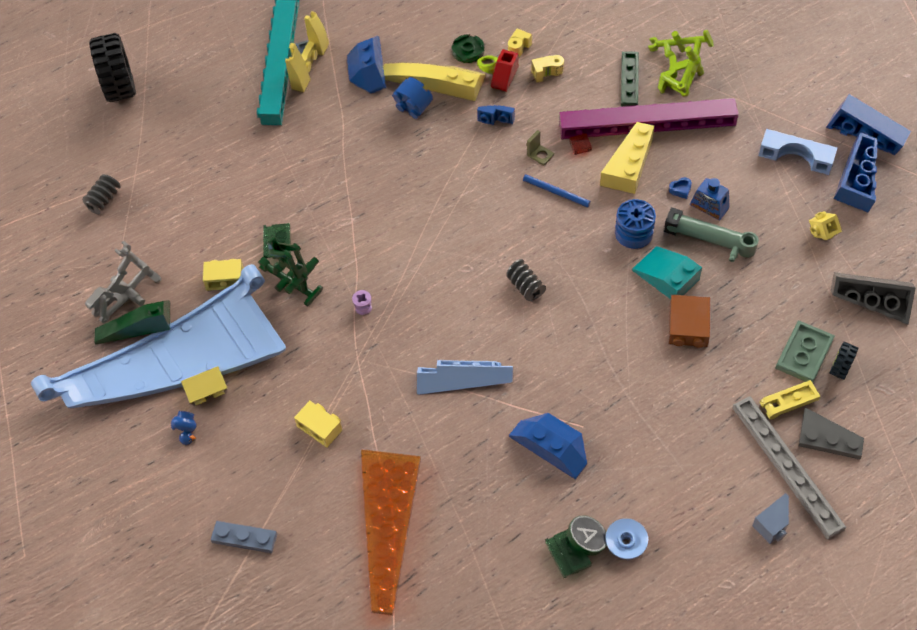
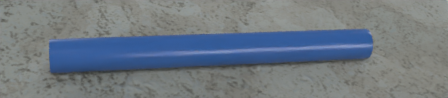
M527 174L523 177V181L587 208L590 205L591 201Z

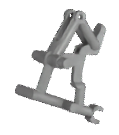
M125 241L121 242L123 244L121 250L115 249V252L119 256L124 257V259L117 268V275L111 278L110 281L112 283L108 288L98 287L85 302L88 309L94 308L91 312L92 315L95 317L100 315L99 321L102 323H106L109 317L129 299L136 302L139 306L144 305L145 300L134 289L146 275L156 283L161 281V277L130 251L131 246ZM132 262L141 271L129 284H126L122 279L127 274L126 268ZM117 301L109 310H107V307L111 303Z

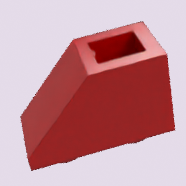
M502 49L496 61L491 88L507 92L519 67V53Z

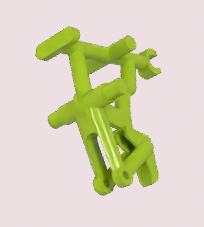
M708 30L703 31V36L681 38L677 31H673L671 34L673 39L658 40L656 37L650 38V42L653 45H648L649 50L654 52L658 50V47H664L665 57L669 58L670 62L669 70L660 74L658 89L661 94H664L667 86L679 92L682 97H687L690 94L689 88L696 72L699 76L704 74L701 58L699 57L701 43L707 42L709 47H714L713 39ZM694 44V49L691 46L685 47V45ZM677 45L682 53L686 51L688 59L677 62L675 53L671 51V46ZM685 69L681 82L675 79L678 75L677 71Z

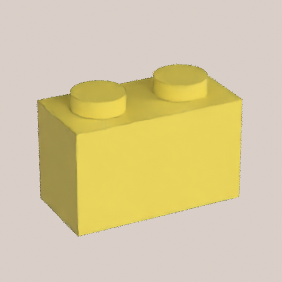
M241 259L204 262L203 282L206 290H224L233 285L240 278L241 271L244 268Z
M218 366L181 381L190 404L195 403V406L206 402V397L213 395L216 398L225 394L224 390L227 389Z
M309 401L294 417L298 428L326 448L342 432L341 420L335 414L330 415L327 413L325 408L319 403L314 404Z

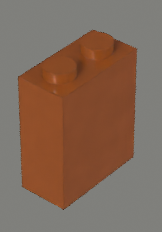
M671 295L668 344L675 346L687 345L697 348L708 347L710 339V297Z

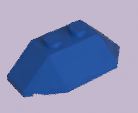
M375 36L357 43L347 55L349 81L370 94L385 89L380 37Z
M550 413L520 420L509 434L511 439L575 480L587 465L582 433Z

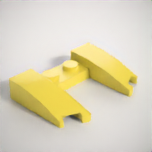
M311 11V17L307 15L304 17L308 36V43L304 51L300 54L296 44L290 43L289 48L292 57L285 59L291 89L304 92L310 82L308 72L311 70V64L316 60L318 54L324 55L329 45L325 28L316 12Z

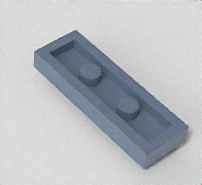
M216 521L211 542L272 553L277 538V531Z

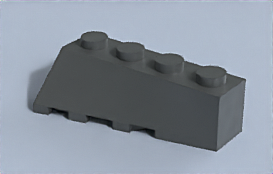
M834 272L831 285L833 296L909 325L916 289L913 283Z

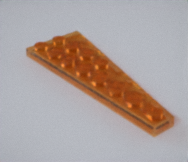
M361 449L371 611L376 614L393 616L421 456Z

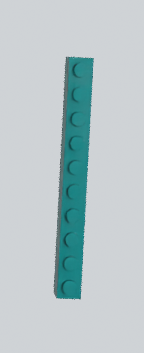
M275 0L276 6H273L274 18H271L272 30H269L270 43H267L266 68H263L264 81H261L262 94H259L260 108H257V118H260L261 125H282L289 80L285 59L292 57L289 46L290 43H294L300 0Z

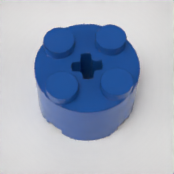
M412 77L406 78L392 94L397 103L395 105L396 108L401 112H409L410 116L414 119H417L433 101V96L429 90L425 91L422 88L424 84Z

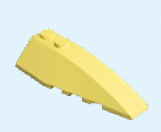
M388 63L383 66L385 80L402 83L406 78L412 77L424 84L423 89L472 101L476 100L486 77L484 73L454 66L419 63Z

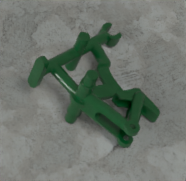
M272 236L267 242L269 254L277 258L279 262H276L273 266L269 260L262 257L258 261L260 264L259 268L281 279L275 286L278 292L284 289L288 294H291L294 289H297L308 296L304 301V305L309 306L323 290V287L318 285L312 291L307 285L308 275L314 270L319 260L313 257L305 264L300 253L301 248L298 244L279 243ZM284 250L294 252L297 259V264H295L293 256L290 253L285 252ZM286 267L290 270L287 274L282 272Z

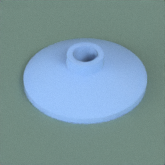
M619 519L613 522L607 529L606 544L615 556L622 559H634L646 550L648 534L639 522L633 519ZM628 539L630 543L624 544L623 540Z

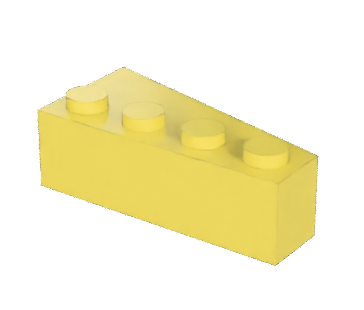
M636 122L602 170L600 186L635 194L653 139V125Z

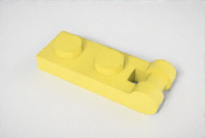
M811 380L764 397L760 400L762 408L766 409L768 418L772 420L781 414L818 401L820 395ZM777 402L778 407L774 408L772 404Z

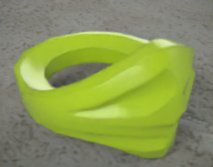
M492 55L481 57L478 59L477 65L483 72L493 75L498 57ZM487 59L494 60V62L489 65L481 63L482 61Z

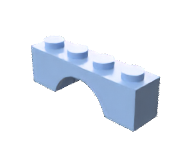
M766 129L758 156L776 161L783 155L796 154L808 161L812 171L829 175L837 147Z

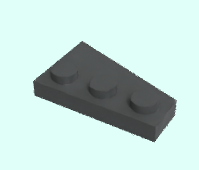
M807 408L804 409L799 447L861 459L864 444L863 437Z

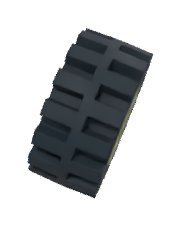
M843 341L829 374L845 380L859 348Z

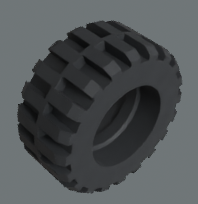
M111 33L92 38L89 41V47L96 75L106 101L115 102L134 97L136 89L133 75L119 34Z

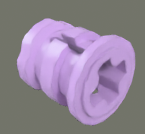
M365 290L354 293L352 301L356 312L360 315L370 313L372 310L370 293Z

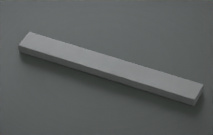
M751 396L735 403L732 408L827 540L843 532L846 529L844 523Z

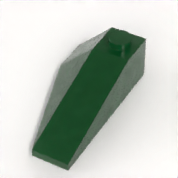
M170 300L145 304L95 328V345L170 330Z

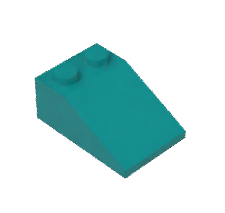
M656 246L632 268V271L671 300V295H685L700 280L702 267L687 256Z

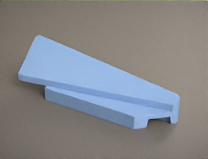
M437 360V368L418 367L417 394L511 383L513 380V366H501V363L497 361Z

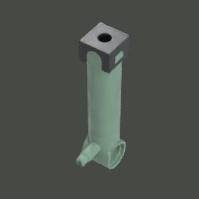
M673 207L670 208L664 225V232L676 236L678 232L732 249L729 258L730 262L735 261L738 253L746 258L754 256L759 241L758 236L753 232L740 233L685 216L682 210Z

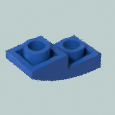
M497 105L478 107L477 121L494 125L497 120L513 125L515 108Z

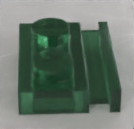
M290 223L273 224L269 227L263 225V256L266 259H277L269 254L267 242L272 236L279 243L291 245Z
M567 530L554 535L552 538L545 539V544L564 579L571 574L574 575L592 566L588 555H585L586 552L581 550L579 552L569 542Z

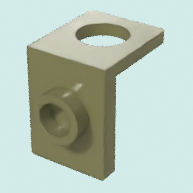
M537 130L527 140V156L544 166L554 156V152L540 145L541 132ZM545 152L547 157L541 159L537 157V154Z

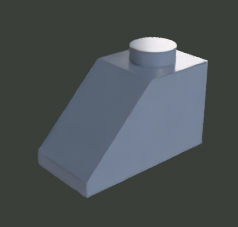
M785 493L754 519L752 526L769 544L775 540L780 541L787 534L789 496Z

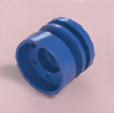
M632 199L619 206L616 214L615 236L621 245L626 248L639 249L651 242L656 219L655 209L651 204L644 200Z

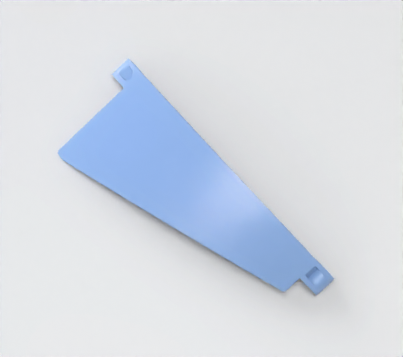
M251 264L242 269L240 278L233 285L172 322L170 330L153 333L117 352L71 370L59 377L50 378L46 375H39L31 381V386L40 401H48L61 396L67 408L99 405L183 387L182 380L217 366L221 374L225 375L280 355L286 350V346L251 296L265 282L256 266Z

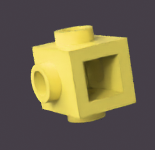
M825 211L815 214L814 218L809 220L810 231L816 238L828 240L842 232L837 214H830Z

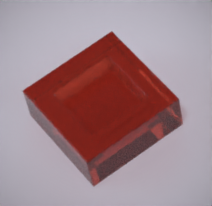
M586 133L569 137L574 155L592 151V146Z

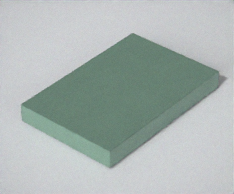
M798 320L775 369L805 382L811 380L813 383L835 335Z

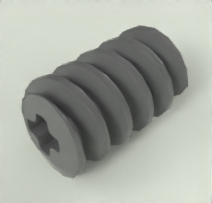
M102 174L99 180L95 182V185L91 187V190L87 192V195L83 197L84 205L91 212L99 215L101 213L99 209L103 210L105 208L104 204L109 203L108 199L113 198L112 193H117L116 188H121L120 183L115 178Z
M519 259L509 267L506 276L520 290V293L524 295L527 301L535 300L543 295L546 286L542 285L541 280H537L538 276L536 274L533 275V271L529 269V266L524 264L525 261Z

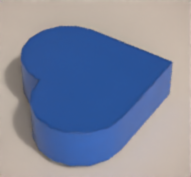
M683 177L678 181H672L669 184V193L687 199L692 185L691 180Z

